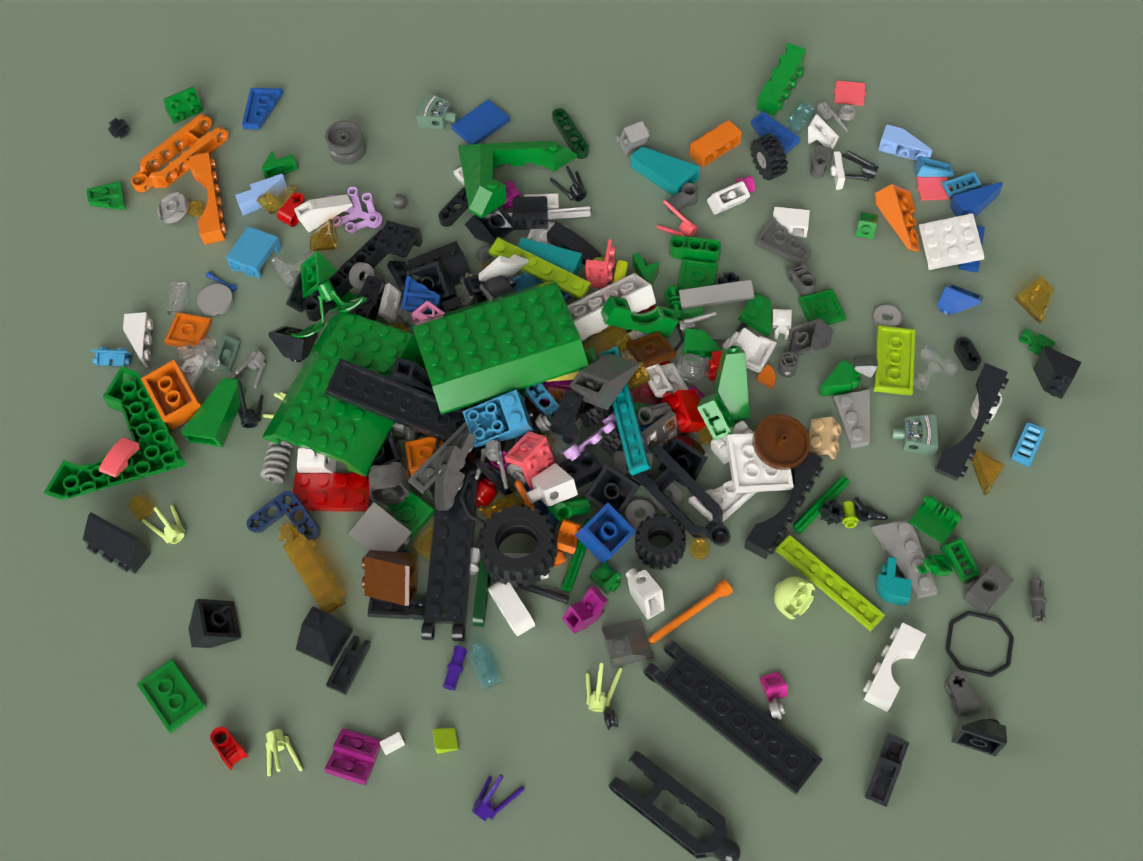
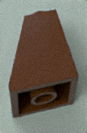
M369 550L365 557L362 558V569H365V576L362 577V588H365V596L409 606L417 593L418 553Z

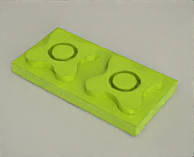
M878 325L876 339L878 367L874 374V392L912 396L916 329Z

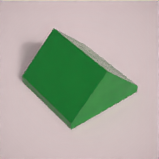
M318 251L301 264L303 298H308L318 290L317 284L329 280L337 272L332 264Z

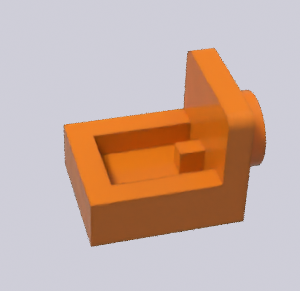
M563 519L556 537L557 549L574 554L578 540L575 534L582 528V525Z

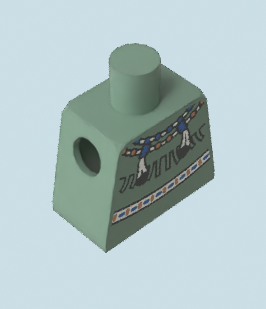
M428 93L416 114L417 124L421 128L443 130L448 121L453 123L458 121V113L452 112L450 101Z
M936 414L906 417L902 428H892L891 439L902 440L904 451L935 456L939 447Z

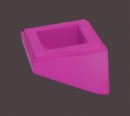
M779 671L759 677L769 702L773 701V698L780 699L788 696L787 684Z

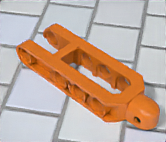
M205 114L198 115L141 159L140 171L131 178L133 188L137 192L143 193L151 187L165 188L170 186L190 170L188 156H192L195 152L196 155L207 152L211 154L228 139V131L220 126L205 134L211 128L212 120ZM181 151H183V152H182V155H180L178 158H176L173 162L170 161L172 158H174L176 155H178ZM169 162V165H167L164 169H162L160 172H156L163 165Z

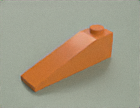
M891 184L874 193L876 206L909 250L919 252V237L914 229L917 221L912 215L915 212V206L911 192Z

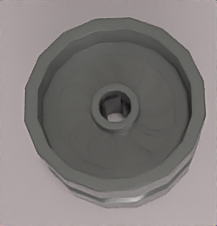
M342 120L335 122L326 130L325 139L331 158L335 162L351 164L363 157L366 146L361 128L357 123Z

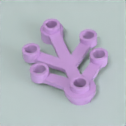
M354 186L350 187L347 193L352 198L354 207L351 206L345 211L350 213L348 215L333 217L331 219L332 225L338 228L342 224L347 223L345 229L349 234H353L365 227L372 229L380 228L383 223V217L380 213L375 212L372 195L370 193L362 195V200L368 209V213L363 212L359 200V191ZM358 218L363 219V221L356 224L350 222Z
M613 412L610 416L606 417L602 421L604 426L590 435L584 442L578 446L574 444L563 452L566 458H570L573 461L581 455L580 452L586 449L584 447L586 444L594 445L603 438L600 435L603 430L606 434L612 431L617 425L615 413Z

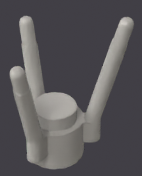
M822 102L817 106V115L821 119L827 120L833 117L848 132V128L828 102Z
M712 312L690 319L679 320L682 333L684 334L685 329L695 328L696 322L710 319L711 316L717 313ZM709 335L713 340L723 341V337Z
M253 350L231 378H237L247 366L254 370L259 368L254 383V388H257L262 371L266 366V363L263 362L265 356L261 352Z
M490 440L486 442L485 448L481 449L480 459L483 462L485 457H488L490 461L497 460L504 488L508 489L502 460L501 443L497 440ZM478 468L475 475L476 480L479 479L481 473Z

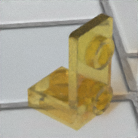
M295 185L285 187L278 199L272 194L266 193L259 195L256 201L270 214L278 213V210L294 194L293 192L297 187Z

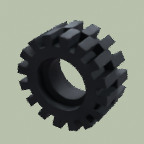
M588 403L582 407L579 417L585 427L594 426L596 423L598 424L601 420H604L605 417L610 416L614 408L611 404L609 409L605 410Z
M618 424L599 445L610 456L622 444Z

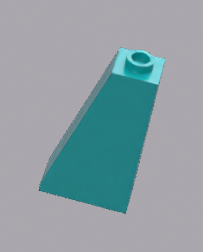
M643 146L631 154V168L672 196L680 192L685 184L695 183L699 179L700 167Z
M521 238L520 243L516 244L517 247L578 276L582 266V253L526 238Z

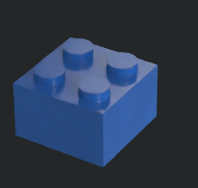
M607 503L575 536L603 564L627 542L636 530Z

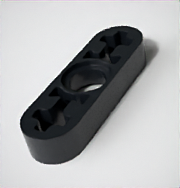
M465 187L439 212V222L442 226L449 227L453 225L468 209ZM456 204H460L462 206L459 209L453 208V206Z

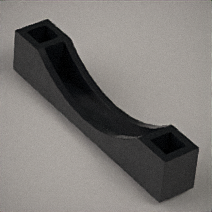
M396 357L392 364L389 378L435 396L427 370L416 362ZM485 401L470 405L469 407H475Z
M985 363L975 384L979 400L978 416L975 424L963 440L944 451L935 472L955 481H958L959 477L964 478L968 469L965 464L968 459L972 460L977 450L973 448L976 441L980 443L985 433L981 429L984 424H989L993 415L989 412L992 406L997 407L1001 396H998L1000 389H1005L1009 381L1006 378L1007 371Z
M809 452L801 464L791 469L794 487L789 501L775 516L755 524L746 539L745 549L764 559H767L769 554H774L778 546L777 540L779 538L782 539L788 529L786 528L787 523L793 522L797 514L795 512L796 508L802 507L806 499L804 497L805 493H810L815 484L813 481L815 476L819 478L824 469L821 466L823 458Z

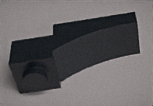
M887 732L865 795L866 799L887 807L909 746L908 740Z

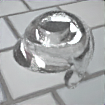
M695 354L679 356L676 364L679 376L689 383H697L703 380L708 371L709 357H706L704 360Z

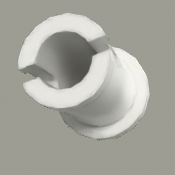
M473 548L470 575H475L479 569L480 552L478 548Z

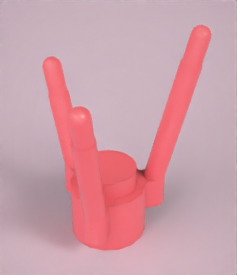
M664 200L663 203L683 221L679 227L681 232L657 225V228L678 236L692 237L696 233L698 226L687 220L671 204Z

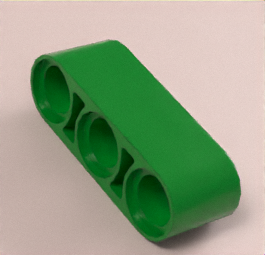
M673 236L670 239L669 254L674 259H690L715 263L720 259L721 243L715 239Z

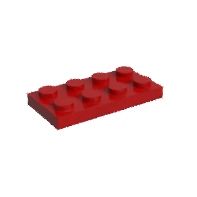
M295 473L293 493L299 497L308 511L366 512L370 507L369 476L365 478L357 473Z

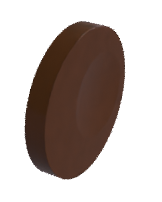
M784 414L770 415L758 424L753 433L752 443L756 455L764 464L777 470L795 468L803 462L809 453L810 438L808 432L797 419Z

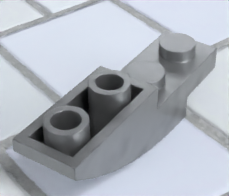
M471 433L460 434L455 446L445 447L435 481V508L438 511L449 510L455 502L454 497L457 491L463 486L465 475L459 470L464 467L465 458L474 446L473 442L476 436Z

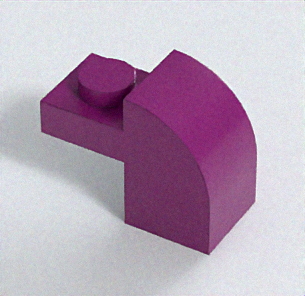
M596 585L590 587L582 601L570 605L562 619L574 634L588 628L604 614L603 608L609 600Z

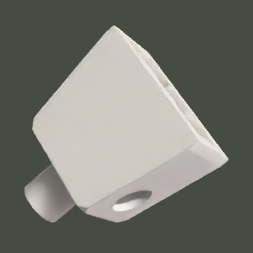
M299 448L297 470L298 473H336V460L313 452L311 449Z
M556 463L533 477L531 482L534 489L526 493L531 504L542 500L547 506H552L578 495L574 479Z
M635 568L630 569L626 573L630 594L646 619L649 620L665 610L662 589L646 570L638 573Z

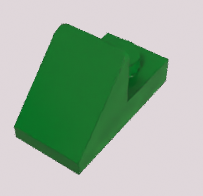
M271 151L261 167L265 179L298 170L293 154L276 160L273 151Z
M639 252L633 254L632 265L637 275L652 286L659 273V262L647 265L646 259H642Z

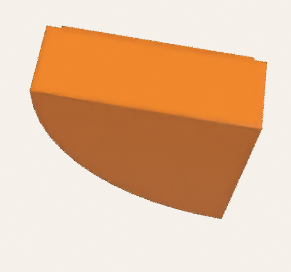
M767 364L757 376V381L773 389L776 374L773 368Z

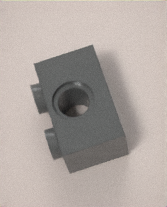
M995 564L989 569L985 567L978 575L980 579L976 583L972 581L965 589L967 594L964 600L983 615L1008 590L1014 581ZM983 586H988L991 591L986 590Z

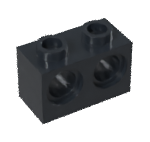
M591 449L586 452H580L581 455L573 461L565 460L559 464V467L567 474L574 473L571 477L574 479L576 489L592 482L602 470L601 464ZM585 464H590L591 466H590V467H585V466H583V465H585Z

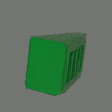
M962 537L940 547L944 557L962 583L980 574ZM956 547L958 551L953 553L952 549ZM961 554L963 558L957 560L955 556ZM965 561L967 565L961 567L960 563ZM970 568L972 572L965 575L963 571Z

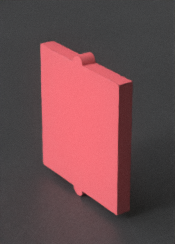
M836 81V87L833 92L835 94L834 103L863 106L864 97L866 96L865 83Z
M916 177L917 191H919L921 201L951 199L948 198L942 186V182L948 181V177Z

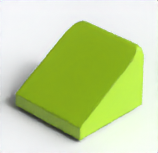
M455 728L432 729L437 754L459 750Z

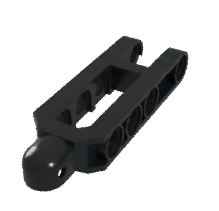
M653 441L647 448L667 469L654 481L644 471L633 476L676 520L681 522V525L684 526V529L693 538H709L716 546L720 547L727 545L731 540V533L723 524V510L720 505L657 442ZM676 478L713 514V520L705 527L695 525L663 493Z
M635 751L628 761H631L644 772V776L655 783L644 798L618 777H614L608 785L615 795L696 859L713 856L718 861L739 860L741 850L737 843L727 836L725 818L640 752ZM662 790L670 792L679 799L680 804H685L697 813L698 818L701 819L702 817L715 827V832L708 841L700 842L652 804Z

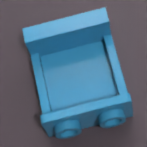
M247 226L226 256V259L232 270L243 272L250 277L261 278L260 269L272 251L279 252L282 247L277 236Z

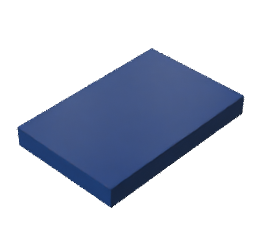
M488 99L452 124L451 129L469 145L479 144L510 122V117Z

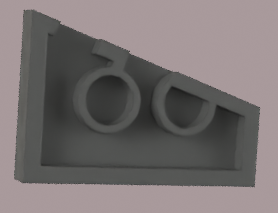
M774 217L771 218L755 242L756 246L799 266L801 263H806L812 251L797 237L790 235L787 228L781 227Z

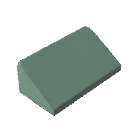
M223 334L217 346L210 370L230 373L241 341Z

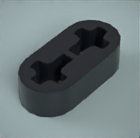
M965 337L958 338L954 345V352L966 370H977L981 363V357L970 339Z

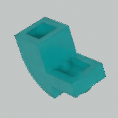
M888 557L886 563H882L881 572L875 580V589L884 601L894 605L907 606L911 595L912 580L895 577L897 558Z

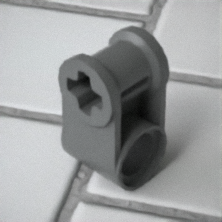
M814 146L810 170L813 177L821 178L825 176L831 147Z
M801 263L799 267L794 269L789 268L786 270L788 280L793 284L801 297L815 293L816 278L806 263Z
M962 672L952 673L946 680L944 687L956 716L959 717L979 711L980 704L973 692L968 677Z

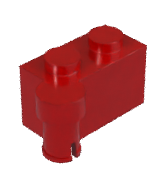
M677 390L675 393H664L662 403L667 402L672 412L676 414L680 433H698L706 426L697 408L700 400L695 390Z

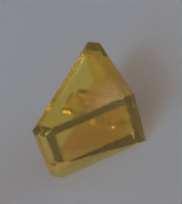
M329 219L310 236L311 251L337 249L338 235L333 220Z
M976 451L971 462L983 494L987 495L1005 464L980 451Z

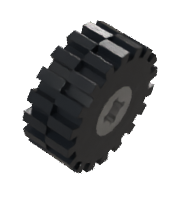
M770 133L751 142L752 147H750L752 151L751 157L754 159L752 161L756 165L755 168L759 170V174L767 181L785 174L786 170H788L787 155L784 154V147H781V142L777 141L778 138Z

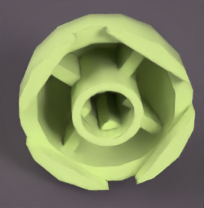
M796 576L788 577L776 585L774 603L783 615L789 619H795L793 616L797 613L801 616L809 608L814 598L811 593L812 590L815 591L813 584L803 578Z

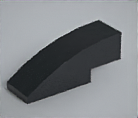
M555 222L547 232L548 243L556 247L582 253V264L586 265V260H594V258L601 257V254L585 239L558 222Z

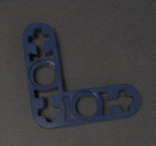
M291 491L282 492L252 514L247 520V528L250 531L261 533L287 514L304 539L313 541L320 535L318 524L299 497ZM285 497H292L291 502L296 507L292 508L290 504L284 503L286 502ZM275 506L277 508V515L269 517V508ZM302 510L304 518L301 521H296L295 513ZM264 517L268 520V522L265 520L259 522V528L253 527L255 524L254 520L260 521ZM306 523L308 527L314 528L312 536L306 534L308 529L303 524Z

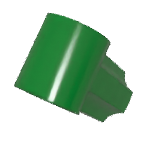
M586 497L567 499L552 506H547L548 511L560 522L563 519L568 520L570 517L586 515L590 512L589 499Z

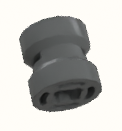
M785 352L780 356L778 373L781 376L790 378L796 374L799 361L797 355L792 352Z

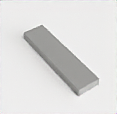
M752 280L679 290L681 309H689L754 299Z

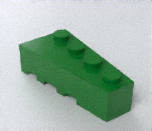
M787 43L785 55L781 54L777 68L773 69L770 80H767L758 97L756 110L763 111L772 116H775L778 111L782 110L784 101L789 99L791 90L796 88L798 79L804 75L805 48Z

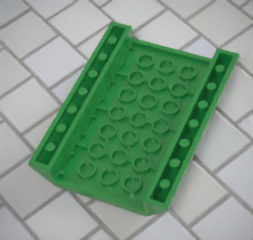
M554 280L411 324L441 415L514 390H520L561 377L589 366L579 333L558 283Z
M347 311L332 315L265 430L262 439L278 445L283 440L305 449H311L313 452L346 463L349 471L366 477L381 450V446H383L388 437L389 429H392L395 422L325 394L340 358L388 378L396 357L416 362L424 368L425 364L415 335Z

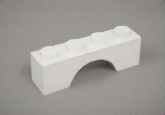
M902 623L899 629L895 627L890 637L893 640L891 646L886 645L881 654L884 657L882 664L877 662L872 674L876 675L873 682L868 680L863 690L867 693L864 698L865 701L888 712L900 689L892 677L891 666L900 659H914L926 636L925 633L905 623Z

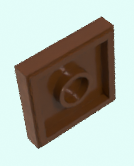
M659 331L626 342V348L643 369L677 357V352Z

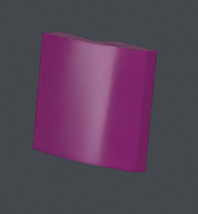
M342 728L333 745L334 751L325 766V773L366 785L381 748L379 742L382 740Z

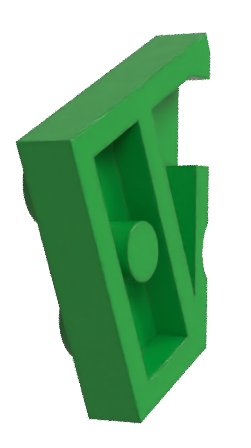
M120 181L86 189L90 206L126 210L123 186Z
M755 291L754 299L748 301L738 320L769 337L771 333V300Z

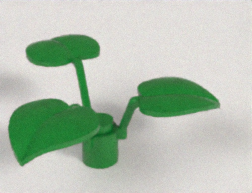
M325 280L316 285L320 293L318 299L321 321L299 333H291V335L298 338L307 337L325 327L323 299L326 302L334 299L336 305L330 308L331 311L338 309L339 312H346L365 302L367 297L362 296V298H358L357 295L347 292L340 299L330 280Z

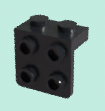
M547 197L513 198V214H511L513 230L548 229Z
M387 220L374 245L375 249L405 258L408 256L412 246H421L420 229Z

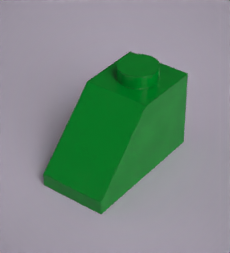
M697 328L685 329L682 357L711 359L712 352L721 351V347L704 330Z
M842 360L821 385L819 395L832 396L850 393L853 388L857 389L862 381L860 379L861 373L856 371L853 365Z

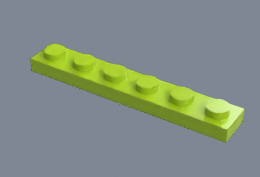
M500 238L496 239L488 251L489 255L495 258L499 256L510 258L512 255H517L528 259L529 262L520 269L521 271L544 282L554 280L558 283L560 290L578 299L584 298L591 286L589 281Z
M791 535L776 548V552L870 632L885 617V614Z

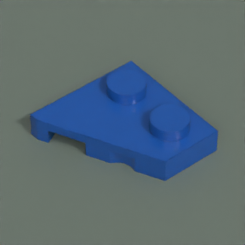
M406 277L401 306L402 311L414 312L426 301H429L437 308L440 307L441 297L439 294L430 291L423 284L413 280L412 277ZM428 308L423 313L432 314V311Z

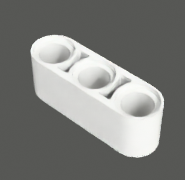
M499 581L488 587L493 600L517 637L535 627L531 615L509 582L507 585H504Z

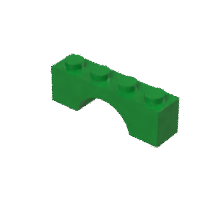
M612 295L609 296L600 312L604 323L608 326H616L626 330L630 329L649 334L659 331L664 337L668 338L679 322L674 309L657 306L650 312L636 314L631 312L625 298Z

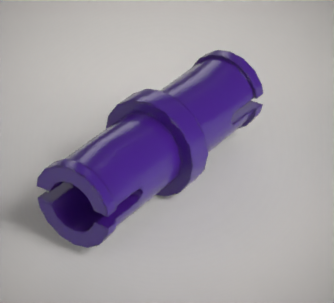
M461 646L454 647L451 662L447 664L448 671L442 687L448 690H456L459 675L464 670L462 666L468 651L466 648Z

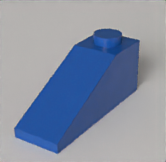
M999 182L953 195L950 208L956 217L973 213L975 218L999 196L1003 183Z

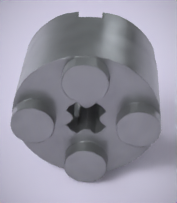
M393 462L390 465L383 466L374 465L370 468L369 496L373 502L377 503V500L382 501L383 505H394L403 502L404 497L410 496L408 471L402 467L401 463Z

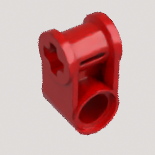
M294 193L290 196L287 202L278 210L277 219L291 227H295L299 223L294 209L305 203L303 194Z
M217 727L211 732V743L230 770L241 759L249 757L240 743L236 741L226 728ZM222 735H227L223 743H218V739Z

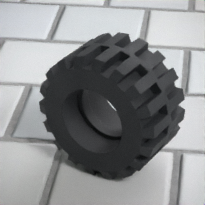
M663 513L662 516L653 514V518L650 516L646 517V521L642 520L640 526L636 529L635 550L638 553V558L640 560L643 559L645 565L649 563L650 568L653 569L655 566H659V569H663V566H666L667 569L671 568L672 563L675 565L679 563V559H682L685 552L686 534L684 526L681 527L679 520L675 522V517L670 516L668 518L666 517L667 514ZM662 535L669 538L672 543L666 547L659 548L652 545L649 540L654 536Z

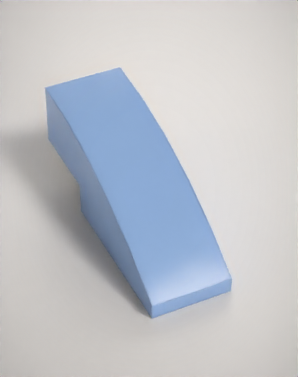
M283 174L250 184L251 190L235 195L243 216L265 206L287 188Z

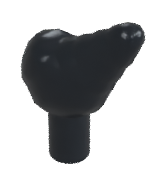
M858 497L852 500L857 508L856 517L860 521L888 519L886 514L864 505Z

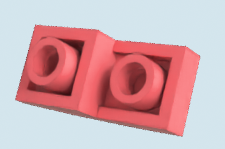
M122 437L108 452L99 467V471L117 477L128 467L127 460L139 450V443Z

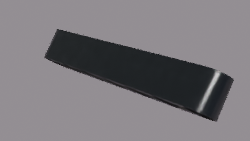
M383 229L379 230L329 279L340 299L353 288L349 280V273L356 263L364 262L374 268L389 254L376 250L374 246ZM363 271L359 274L360 281L365 275ZM318 290L308 297L303 304L306 315L311 321L321 319L318 299L320 293ZM323 299L324 315L330 308L336 305L334 299L328 302Z

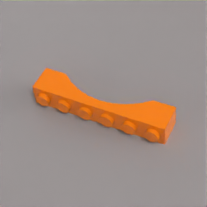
M209 152L188 156L194 179L208 191L206 208L198 220L200 236L204 245L224 241V233H227L225 223H222V220L225 218L223 210L220 209L223 205L221 197L218 196L221 192L218 183L216 184V181H219L217 172L214 171L217 168L215 159H211Z

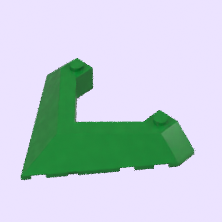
M554 141L486 143L458 146L469 212L483 218L506 203L505 185L494 179V167H501L500 164H511V167L524 166V163H535V166L542 165L555 172L575 159L577 154Z
M121 366L102 396L109 408L124 413L132 440L139 443V450L127 460L128 467L117 477H113L99 471V467L105 457L100 458L101 461L90 465L87 463L82 466L63 460L43 493L59 500H66L187 466L137 371Z

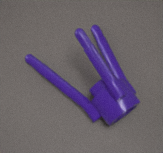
M499 775L484 798L492 780V777L489 776L471 811L483 821H486L488 817L492 820L500 810L514 800L525 788H519L493 810L494 804L489 800L503 779V775Z

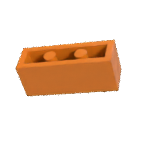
M728 120L718 125L712 131L707 132L698 140H694L690 144L689 156L703 168L741 143L742 131Z

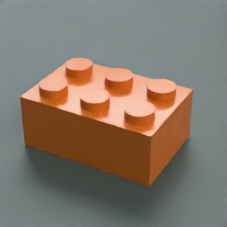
M175 360L141 378L161 418L172 430L189 421L202 405L185 372Z

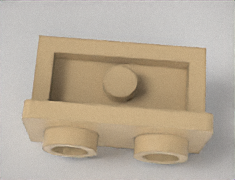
M833 417L811 419L809 452L815 455L828 454L831 459H836L837 452L839 451L838 440L839 435H841V426Z

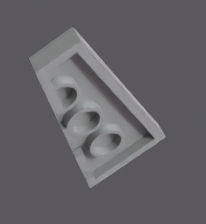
M910 519L872 527L871 532L874 536H877L883 550L887 551L890 557L897 558L896 567L903 575L902 578L912 580L911 592L915 598L919 599L936 595L938 591L931 572L920 574L916 568L918 565L925 564L923 561L925 556L913 525L908 523Z

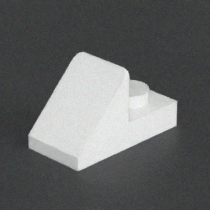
M817 114L814 115L808 126V143L810 144L818 140L823 146L833 149L839 136Z

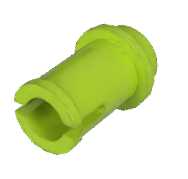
M852 501L843 502L841 505H843L842 508L845 515L843 516L842 523L846 528H854L858 523V518L855 515V505Z

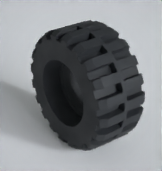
M513 505V508L509 509L506 506L501 508V512L495 511L492 513L491 520L486 519L483 523L484 528H481L479 532L478 547L483 566L487 572H490V576L493 579L497 580L499 578L500 583L507 585L509 582L513 587H518V584L521 583L524 586H528L530 581L534 580L536 583L541 580V575L546 576L550 572L549 567L552 568L554 566L555 557H557V538L555 528L550 523V519L546 515L542 516L540 510L536 508L531 510V506L524 505L523 508L519 507V505ZM513 534H527L537 541L536 548L525 557L511 558L499 551L502 541Z

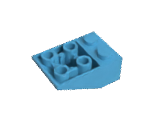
M517 390L462 411L469 433L476 436L473 442L474 447L483 446L490 440L505 441L520 437L528 431H534L523 397Z

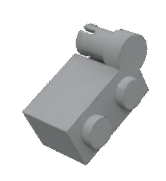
M641 121L624 128L622 134L616 136V141L621 146L625 156L637 151L640 147L645 146L650 132L648 127Z

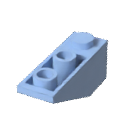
M886 124L878 151L916 161L919 156L930 159L932 154L931 148L903 128Z

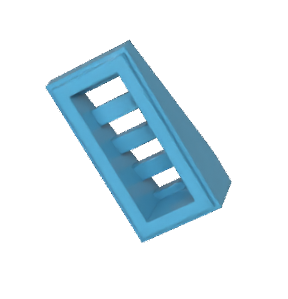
M919 156L914 165L915 174L918 177H953L954 175L951 163Z
M974 171L942 182V186L948 198H951L953 195L981 188L982 183Z
M1027 422L1011 460L1030 467L1045 429ZM1018 452L1028 455L1029 458L1018 454Z

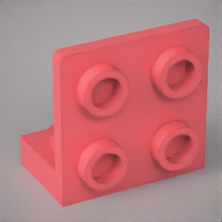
M612 239L608 240L605 261L586 260V281L591 283V288L602 289L608 286L609 282H612V268L615 267V246H612Z
M530 431L504 456L506 462L522 468L529 489L532 490L534 489L531 482L532 478L555 464L547 438Z

